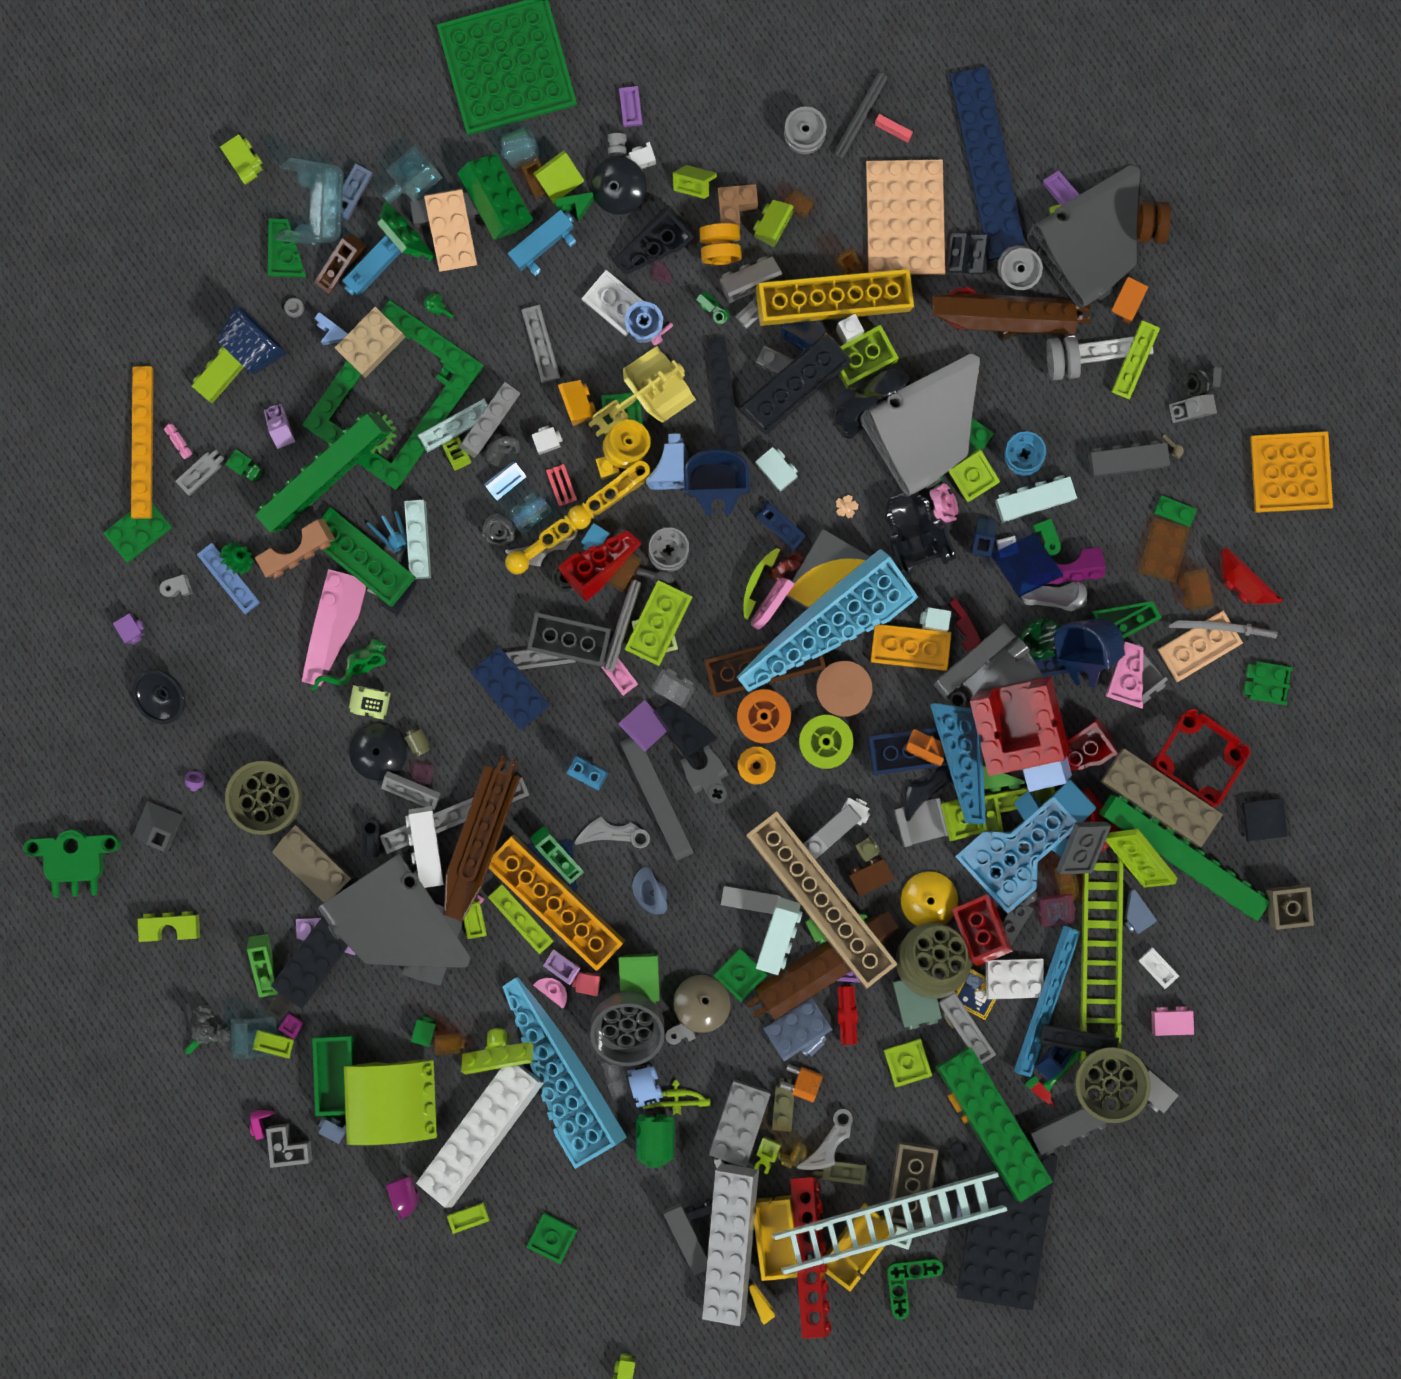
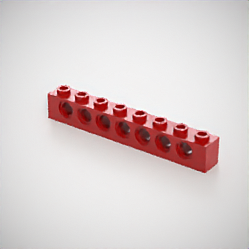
M814 1177L790 1179L794 1228L809 1224L805 1221L807 1213H811L813 1217L810 1223L821 1220L820 1213H822L823 1207L822 1202L819 1201L821 1184L818 1179ZM806 1193H809L811 1200L806 1204L803 1198ZM824 1227L817 1231L814 1229L821 1257L826 1250L825 1242L822 1241ZM809 1231L795 1234L802 1262L808 1261V1255L811 1252L814 1253L812 1242L808 1243L806 1239ZM827 1263L797 1271L802 1339L829 1337V1333L832 1330L831 1322L828 1321L830 1303L826 1299V1292L829 1290L828 1281L825 1280ZM812 1272H815L817 1275V1280L814 1283L809 1279ZM813 1292L818 1294V1301L816 1303L811 1301ZM815 1312H818L820 1315V1320L817 1323L812 1320Z

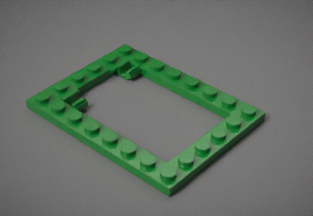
M389 300L381 313L403 333L406 339L409 340L411 338L441 359L440 362L444 365L441 372L435 378L446 385L392 463L377 453L372 454L371 451L357 463L397 491L426 450L418 435L449 417L484 365ZM346 361L302 424L327 443L334 439L338 440L343 436V430L330 420L361 377V374L348 361ZM449 372L453 374L450 380L446 379Z

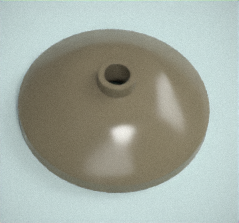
M692 976L683 981L675 992L673 999L675 1014L681 1024L691 1031L707 1033L716 1030L726 1021L730 1012V997L726 988L711 976ZM702 998L707 999L708 1004H703Z

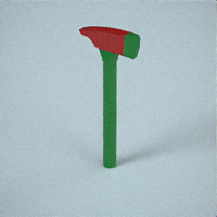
M1075 1050L1064 1070L1050 1081L1046 1080L1041 1084L1038 1078L1034 1076L1025 1085L1043 1101L1054 1106L1055 1104L1051 1101L1050 1091L1053 1085L1080 1058L1081 1051Z

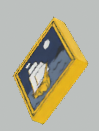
M972 969L966 981L955 992L967 1011L986 1020L996 999H986V977Z

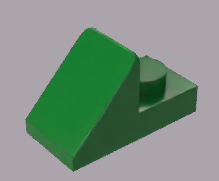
M593 192L555 199L557 211L570 212L572 208H576L578 222H580L594 201Z

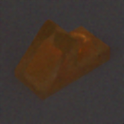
M538 157L521 165L522 174L527 180L535 198L546 194L533 174L542 167Z

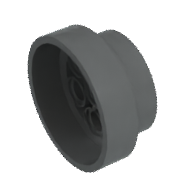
M622 991L615 993L600 1003L592 1015L590 1029L592 1045L595 1051L610 1063L621 1066H634L645 1063L652 1059L663 1045V1015L655 1003L638 992Z

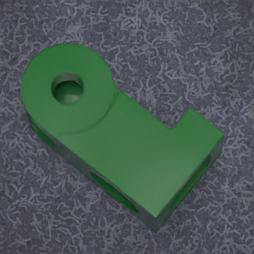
M1052 519L1031 526L1033 533L1039 532L1044 554L1053 556L1059 553L1061 545Z

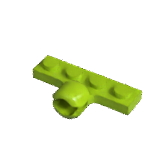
M502 1028L491 1029L487 1033V1046L484 1050L462 1054L461 1072L463 1074H471L532 1063L533 1044L525 1042L509 1045V1032Z

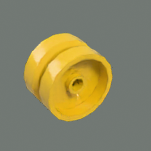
M629 419L615 424L603 441V452L606 459L612 465L624 469L641 461L650 448V436L646 428L639 422Z

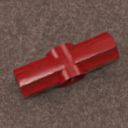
M854 985L838 986L839 1007H837L838 1024H840L841 1045L857 1044L856 1023H858L857 1006H855Z

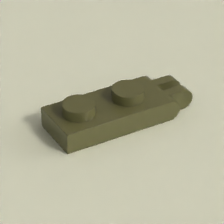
M780 1078V1085L782 1081H784V1078ZM788 1079L789 1084H792V1079ZM776 1085L772 1130L791 1132L794 1095H792L791 1091Z
M835 1161V1165L821 1170H813V1174L820 1175L821 1180L864 1185L866 1164Z

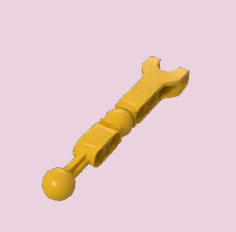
M644 461L634 463L616 479L591 496L586 504L583 502L582 505L572 507L568 515L564 516L565 519L558 520L540 534L539 540L527 549L510 552L505 559L507 570L515 575L524 573L529 567V561L543 550L556 547L567 539L573 530L576 532L577 529L586 528L590 524L591 519H594V515L601 514L627 494L646 482V478L651 474L649 465ZM638 470L645 471V473L641 476H638L636 474ZM608 490H614L616 492V495L613 499H607L605 497V494ZM593 501L600 503V508L596 511L590 509V504ZM561 524L569 525L567 533L559 532ZM546 535L553 536V542L550 545H546L543 542Z

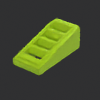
M459 436L442 444L454 471L471 463L468 454L463 450L453 455L450 454L460 449L459 446L462 442ZM456 441L458 442V444H456V445H454V446H452V447H450V448H447L448 445H450V444H452V443H454V442H456Z

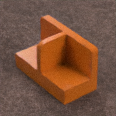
M1128 277L1111 311L1123 317L1122 321L1130 324L1148 286Z
M914 729L904 750L932 764L941 766L945 755L941 741Z

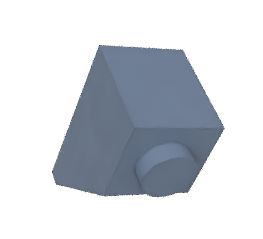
M1130 889L1124 915L1127 921L1125 925L1131 933L1134 931L1136 934H1140L1157 920L1136 890Z

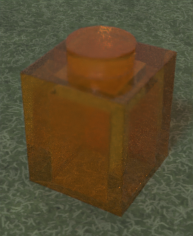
M794 190L793 194L789 193L784 203L794 206L793 215L805 221L815 201Z

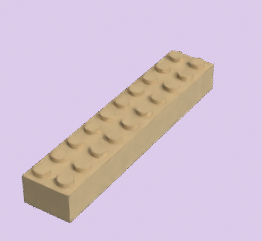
M777 811L746 835V838L794 899L801 903V908L865 989L869 988L897 966L895 960Z

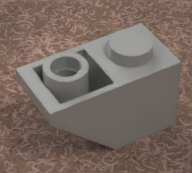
M1213 394L1200 395L1169 404L1173 423L1217 413Z

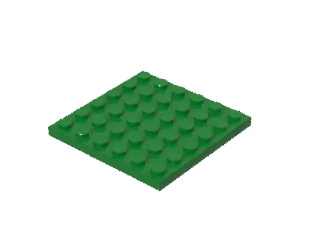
M524 0L437 24L467 136L577 106L548 0Z

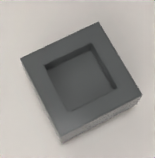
M1214 367L1208 373L1212 378L1211 389H1218L1221 383L1222 368Z

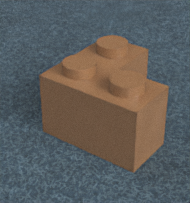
M756 184L718 188L720 223H731L740 226L739 211L758 209Z

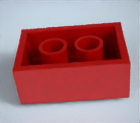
M984 895L952 909L972 963L979 966L1013 952L992 897Z

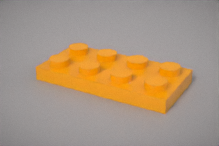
M878 624L874 626L870 662L947 671L951 632Z

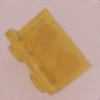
M797 1137L790 1155L779 1151L778 1158L781 1164L788 1168H792V1166L797 1167L800 1159L804 1160L808 1150L806 1149L805 1141Z

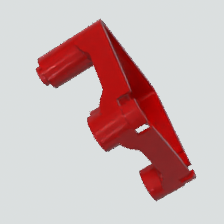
M1190 709L1177 718L1175 727L1153 761L1148 765L1215 808L1221 804L1245 765L1246 759L1250 755V748L1247 744L1242 745L1239 743L1242 741L1203 713L1199 715L1197 714L1198 710ZM1185 718L1190 721V728L1183 724ZM1205 725L1228 741L1224 749L1223 759L1228 765L1235 767L1221 792L1210 786L1203 787L1197 792L1172 775L1174 763L1165 752L1178 731L1194 734ZM1231 751L1237 753L1238 761L1232 759Z

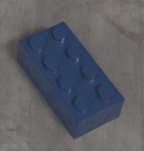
M501 647L496 649L470 672L520 730L550 706L548 701Z
M937 728L918 730L941 741ZM912 731L868 737L873 775L939 766L904 750ZM944 755V761L941 766L948 765L946 756Z

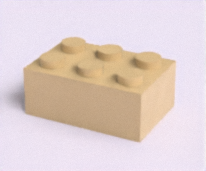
M374 307L335 349L366 378L405 336Z

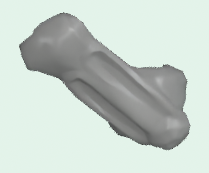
M1027 581L1021 585V597L1026 605L1053 606L1062 608L1065 611H1074L1087 605L1086 586L1080 581H1074L1061 587L1028 586Z

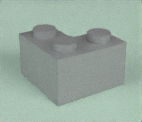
M289 1124L272 1125L266 1129L270 1168L307 1164L313 1160L311 1141L291 1143Z

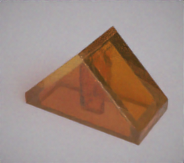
M849 247L835 257L834 263L843 275L865 273L852 247Z

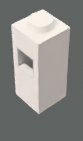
M856 314L838 322L836 332L844 345L862 335L864 329Z

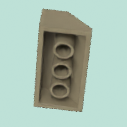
M295 825L272 852L324 903L340 893L354 878L300 825Z

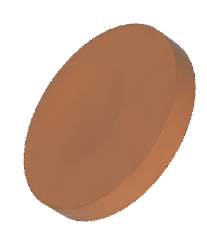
M839 661L830 664L822 671L817 680L816 693L820 704L829 713L842 717L852 716L862 711L869 703L872 695V682L868 673L860 665L850 661Z

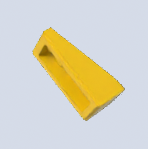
M750 1282L749 1290L760 1320L764 1325L775 1317V1310L756 1284Z

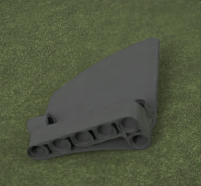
M1129 165L1058 207L1054 213L1034 224L1027 235L1030 246L1079 308L1087 306L1096 299L1102 300L1113 291L1112 287L1136 266L1137 210L1140 169L1138 167Z
M1004 622L932 684L951 706L971 708L970 701L978 691L1043 678V675L1029 654L1030 649ZM955 695L963 697V702L960 705L953 704L952 698ZM1023 769L1009 772L1013 777L1024 776Z
M400 853L318 907L329 924L328 928L337 940L340 938L365 964L464 968L469 964V954L418 877L411 872ZM405 878L412 880V887H407L404 884Z

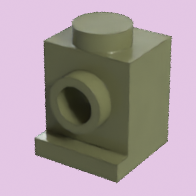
M871 835L854 845L864 862L869 861L880 852L878 845Z

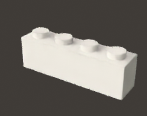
M432 806L410 809L409 816L405 817L407 828L411 827L412 833L408 835L409 844L414 846L415 852L411 853L412 862L417 864V871H414V874L418 877L424 888L443 885V874Z

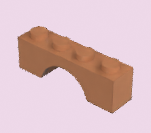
M319 519L302 529L301 544L293 553L288 554L279 548H270L255 557L265 577H273L275 579L282 576L285 569H293L300 564L298 561L303 558L307 560L315 555L314 552L318 549L324 550L331 546L330 542L335 540L325 520Z

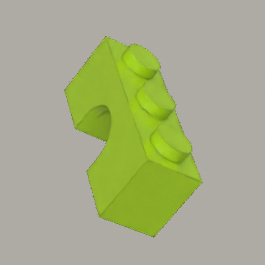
M193 911L182 912V915L174 916V912L162 913L163 917H155V913L143 914V918L138 919L139 942L162 940V929L166 925H171L176 929L177 940L200 938L199 914L194 915Z

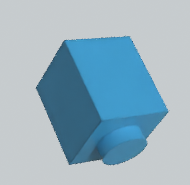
M593 523L581 541L584 545L583 549L587 551L593 545L596 547L605 543L610 533Z

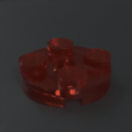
M797 552L777 564L775 569L772 568L767 573L771 579L777 581L785 576L784 574L788 572V569L792 572L801 566L803 557L800 552Z

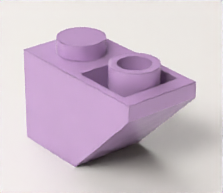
M282 404L274 405L264 410L268 430L277 449L294 443L293 431Z

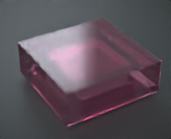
M414 763L412 782L431 784L433 765Z

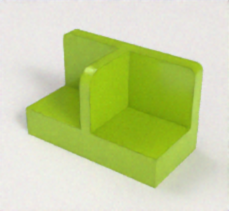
M685 165L673 172V189L677 192L705 199L709 197V181L716 178L717 173Z

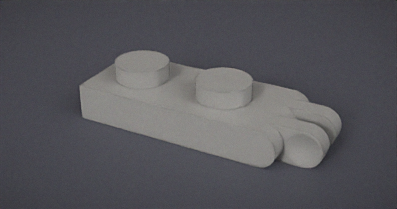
M217 449L211 454L209 452L204 454L176 480V483L187 495L190 496L221 468L220 463L224 460V457L221 455L215 459L219 454Z

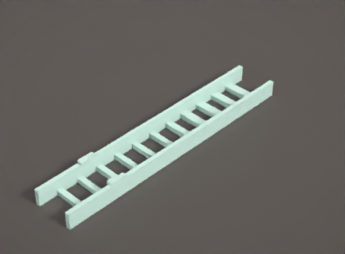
M992 1171L773 1233L772 1236L775 1240L790 1236L797 1264L781 1268V1272L785 1275L1005 1212L1007 1208L1004 1205L989 1209L982 1181L999 1177L998 1173ZM974 1184L981 1211L970 1214L964 1186ZM956 1189L962 1217L952 1219L945 1192ZM937 1194L944 1222L934 1224L927 1197ZM919 1199L925 1227L914 1230L908 1202ZM897 1205L902 1206L908 1232L895 1235L889 1212L890 1207ZM883 1210L890 1237L877 1241L870 1213ZM865 1215L871 1243L858 1246L851 1218ZM846 1220L853 1248L839 1251L833 1224ZM828 1226L834 1253L821 1257L814 1229L817 1231ZM809 1231L815 1259L802 1262L795 1234Z

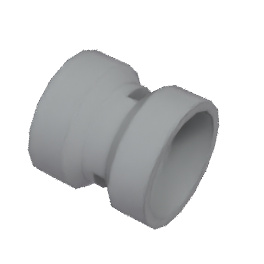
M612 133L608 135V142L610 143L608 148L609 156L627 155V148L625 147V142L627 141L626 134Z

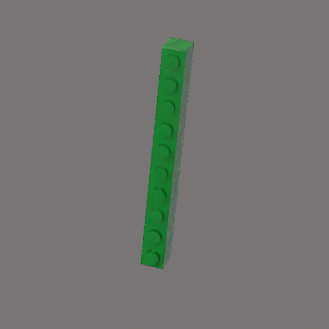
M1110 795L1098 813L1100 816L1122 831L1139 829L1160 857L1255 921L1260 919L1270 904V901L1265 899L1267 895L1258 889L1253 891L1250 888L1251 884L1241 879L1239 881L1234 878L1236 876L1235 873L1227 868L1225 871L1221 869L1219 862L1212 858L1210 860L1205 858L1203 851L1198 848L1192 849L1189 847L1190 843L1182 837L1178 839L1173 836L1175 832L1166 826L1164 829L1158 825L1159 821L1151 816L1147 818L1142 815L1143 810L1135 805L1133 808L1127 804L1128 800L1121 795L1117 797Z

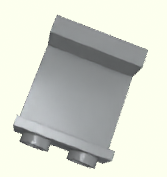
M1143 653L1142 702L1144 704L1151 698L1150 694L1152 692H1159L1166 686L1165 682L1168 679L1158 672ZM1113 665L1110 669H1107L1111 675L1113 674L1115 665Z
M940 798L925 801L909 822L906 821L905 807L894 809L904 847L948 836L941 804L945 803L944 801H941Z

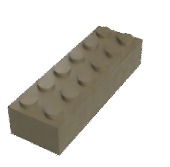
M1122 749L1100 781L1197 847L1203 846L1223 816L1222 813L1126 749Z

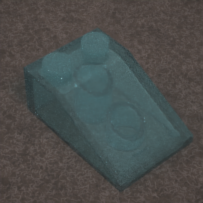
M531 493L524 499L526 501L521 506L516 505L509 511L511 514L508 517L522 535H525L553 513L548 503L539 493Z

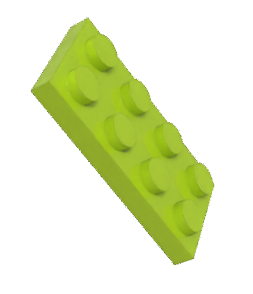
M658 580L624 650L660 666L692 600V596Z
M1139 829L1108 832L1105 841L1143 888L1176 884L1178 879Z

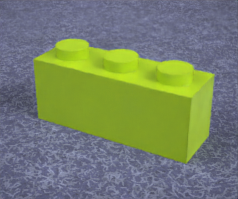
M223 346L218 351L219 355L215 360L211 359L207 363L206 370L194 378V384L192 385L196 391L212 404L244 368Z

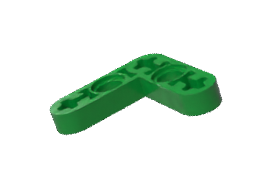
M927 1258L891 1263L888 1266L887 1275L891 1311L896 1319L903 1320L909 1315L906 1280L931 1278L941 1275L943 1265L939 1259ZM935 1262L937 1266H940V1268L936 1269V1272H933L932 1269H926L927 1274H924L922 1264L926 1263V1267H931L932 1263ZM914 1264L919 1265L921 1268L920 1272L916 1275L910 1272V1267ZM907 1265L906 1271L908 1276H905L904 1272H899L898 1276H894V1273H891L894 1267H897L898 1270H904L903 1266ZM895 1286L903 1287V1294L900 1296L894 1295L893 1288ZM905 1299V1301H901V1305L906 1311L899 1315L898 1312H895L898 1309V1302H893V1300Z

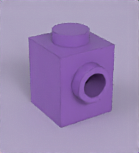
M129 613L113 623L126 644L131 643L134 645L142 640L141 636L145 634L143 623L140 619L136 620L133 614Z

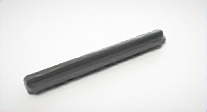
M878 73L834 152V155L842 159L878 97L887 80L885 74Z

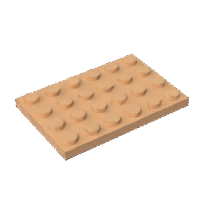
M943 160L866 161L868 273L910 269V275H945Z

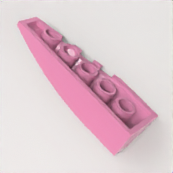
M328 569L310 639L302 682L314 685L315 679L318 676L328 674L345 640L359 618L367 587L352 575Z

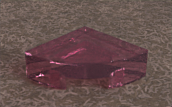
M655 261L652 281L671 283V274L667 267Z

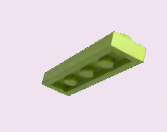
M1141 320L1111 390L1112 393L1130 400L1160 330L1159 327Z
M503 884L488 897L539 954L554 942Z

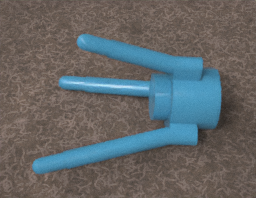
M397 510L394 513L400 534L399 532H394L384 515L381 516L391 534L388 537L389 541L370 522L366 523L388 546L389 550L398 552L407 546V537Z

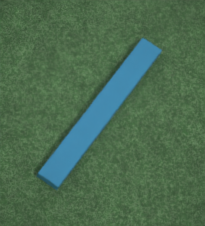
M1063 926L1014 1072L1029 1077L1032 1075L1042 1046L1039 1043L1042 1023H1050L1081 931Z

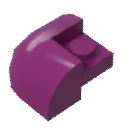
M403 1175L394 1181L388 1182L386 1185L393 1210H398L399 1212L398 1219L409 1216L419 1201V1192L415 1191L412 1177Z

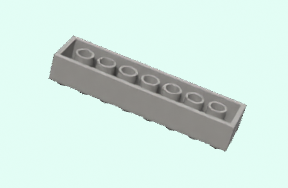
M721 1163L715 1170L703 1320L740 1326L746 1317L759 1174L757 1169Z

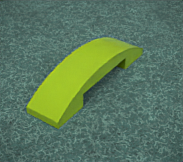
M778 548L771 551L761 560L750 577L743 604L744 619L746 620L749 619L756 603L749 598L764 566L773 567L780 551Z

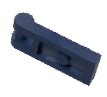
M766 501L762 510L754 514L755 517L794 551L807 536L770 502ZM769 512L774 515L770 520L765 517Z

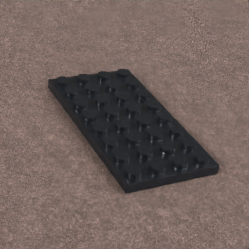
M981 1144L976 1176L992 1171L997 1172L999 1176L982 1181L988 1207L990 1209L1004 1205L1007 1211L968 1222L956 1297L1033 1311L1053 1182L1021 1203L1015 1201ZM1035 1152L1054 1182L1058 1156L1051 1154L1045 1156ZM975 1187L973 1189L970 1214L981 1211Z

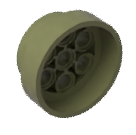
M256 761L238 769L229 780L225 792L226 808L234 823L241 829L258 835L276 833L289 826L296 818L302 800L301 788L294 774L283 765L271 761ZM271 773L276 777L274 784H269L267 781V776ZM252 778L257 781L255 789L249 787V781ZM283 787H287L290 791L289 796L286 798L281 795ZM265 792L271 795V800L268 803H265L262 799V795ZM246 797H249L252 800V806L250 808H247L244 805V799ZM279 805L285 810L283 816L276 814V808ZM259 811H264L266 814V819L263 822L257 818Z
M925 923L915 927L902 940L896 953V968L900 979L908 989L925 998L938 999L951 995L966 981L971 970L972 961L963 937L953 928L941 923ZM935 934H939L942 940L936 939ZM918 941L923 942L926 948H921ZM951 944L957 946L958 951H954ZM935 952H938L942 959H938L935 956ZM918 960H922L925 963V967L920 966ZM951 963L956 964L958 970H954L951 966ZM934 971L940 972L942 978H938Z
M1107 1047L1093 1051L1082 1060L1075 1073L1074 1090L1079 1104L1089 1115L1104 1122L1120 1123L1132 1119L1143 1110L1150 1096L1151 1081L1145 1065L1136 1055L1124 1049ZM1112 1059L1115 1062V1068L1109 1071L1105 1063L1107 1060ZM1095 1068L1098 1071V1077L1091 1080L1088 1073L1091 1069ZM1128 1069L1131 1071L1132 1077L1130 1080L1125 1081L1122 1073ZM1108 1079H1113L1115 1082V1087L1112 1090H1108L1105 1087ZM1092 1088L1098 1091V1096L1095 1099H1090L1088 1096V1092ZM1126 1089H1129L1132 1093V1097L1129 1100H1124L1122 1097V1093ZM1111 1098L1114 1100L1115 1106L1113 1109L1108 1110L1105 1107V1102Z

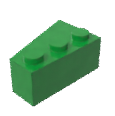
M1153 601L1090 612L1092 619H1105L1117 625L1122 632L1123 639L1162 618Z

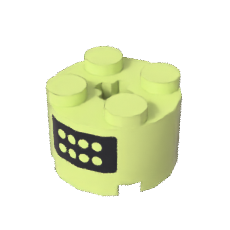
M353 685L349 704L350 712L365 716L366 712L369 713V716L383 719L387 713L390 692H381L378 689Z

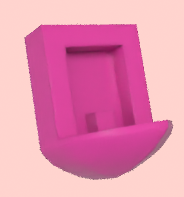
M258 1110L250 1113V1132L252 1136H255L256 1140L266 1136L262 1118L273 1115L275 1112Z

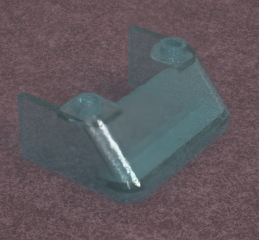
M287 158L279 164V168L297 171L298 183L304 188L311 189L309 225H299L295 231L284 230L275 236V240L299 244L334 242L341 234L344 178L342 169L336 165Z

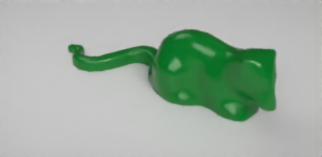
M372 639L368 647L358 649L348 656L345 669L346 675L344 677L335 678L330 675H320L315 679L311 690L317 689L318 684L322 681H328L335 685H345L351 680L352 675H362L374 667L382 666L386 663L383 655L386 645L381 640Z

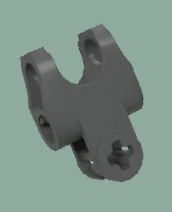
M707 745L703 749L707 755L708 763L703 769L696 770L692 768L686 758L680 761L684 768L686 779L694 793L697 794L704 790L711 802L719 804L727 797V791L721 779L729 775L721 760ZM717 788L718 791H723L721 799L712 797L714 789Z

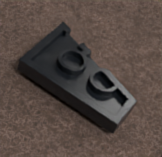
M668 701L653 712L686 759L718 738L672 701Z

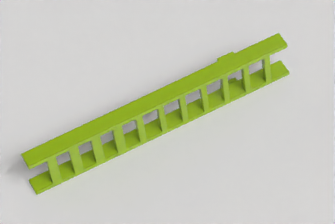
M1117 856V863H1096L1093 869L1096 871H1117V882H1088L1089 873H1083L1080 1030L1087 1031L1086 1023H1115V1037H1119L1117 1048L1121 1049L1123 862ZM1088 890H1117V901H1088ZM1088 909H1117V920H1088ZM1088 928L1116 929V941L1088 940ZM1087 946L1116 947V961L1087 960ZM1087 965L1116 966V980L1087 979ZM1087 984L1116 985L1115 999H1088ZM1087 1004H1115V1018H1086ZM1081 1051L1080 1063L1086 1057V1052ZM1109 1059V1060H1107L1106 1062H1114V1061H1113L1112 1059Z

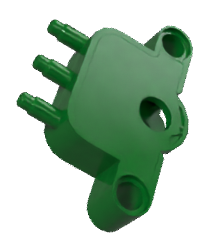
M73 829L62 832L57 838L30 839L25 842L23 849L28 856H43L44 875L51 881L54 898L59 897V882H71L72 896L77 897L79 891L78 881H90L91 895L96 896L98 878L104 870L103 853L118 851L121 848L122 841L117 835L87 836L83 831ZM110 838L115 841L113 849L109 848L107 844ZM70 839H75L78 843V849L74 853L67 846ZM34 842L38 845L36 853L31 850V845Z

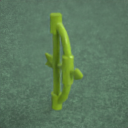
M675 1079L672 1083L674 1089L662 1091L663 1096L674 1097L675 1101L657 1102L643 1106V1109L673 1106V1115L676 1113L681 1115V1106H710V1098L706 1099L700 1093L691 1090L678 1089L680 1083ZM689 1095L699 1099L695 1101H678V1096Z

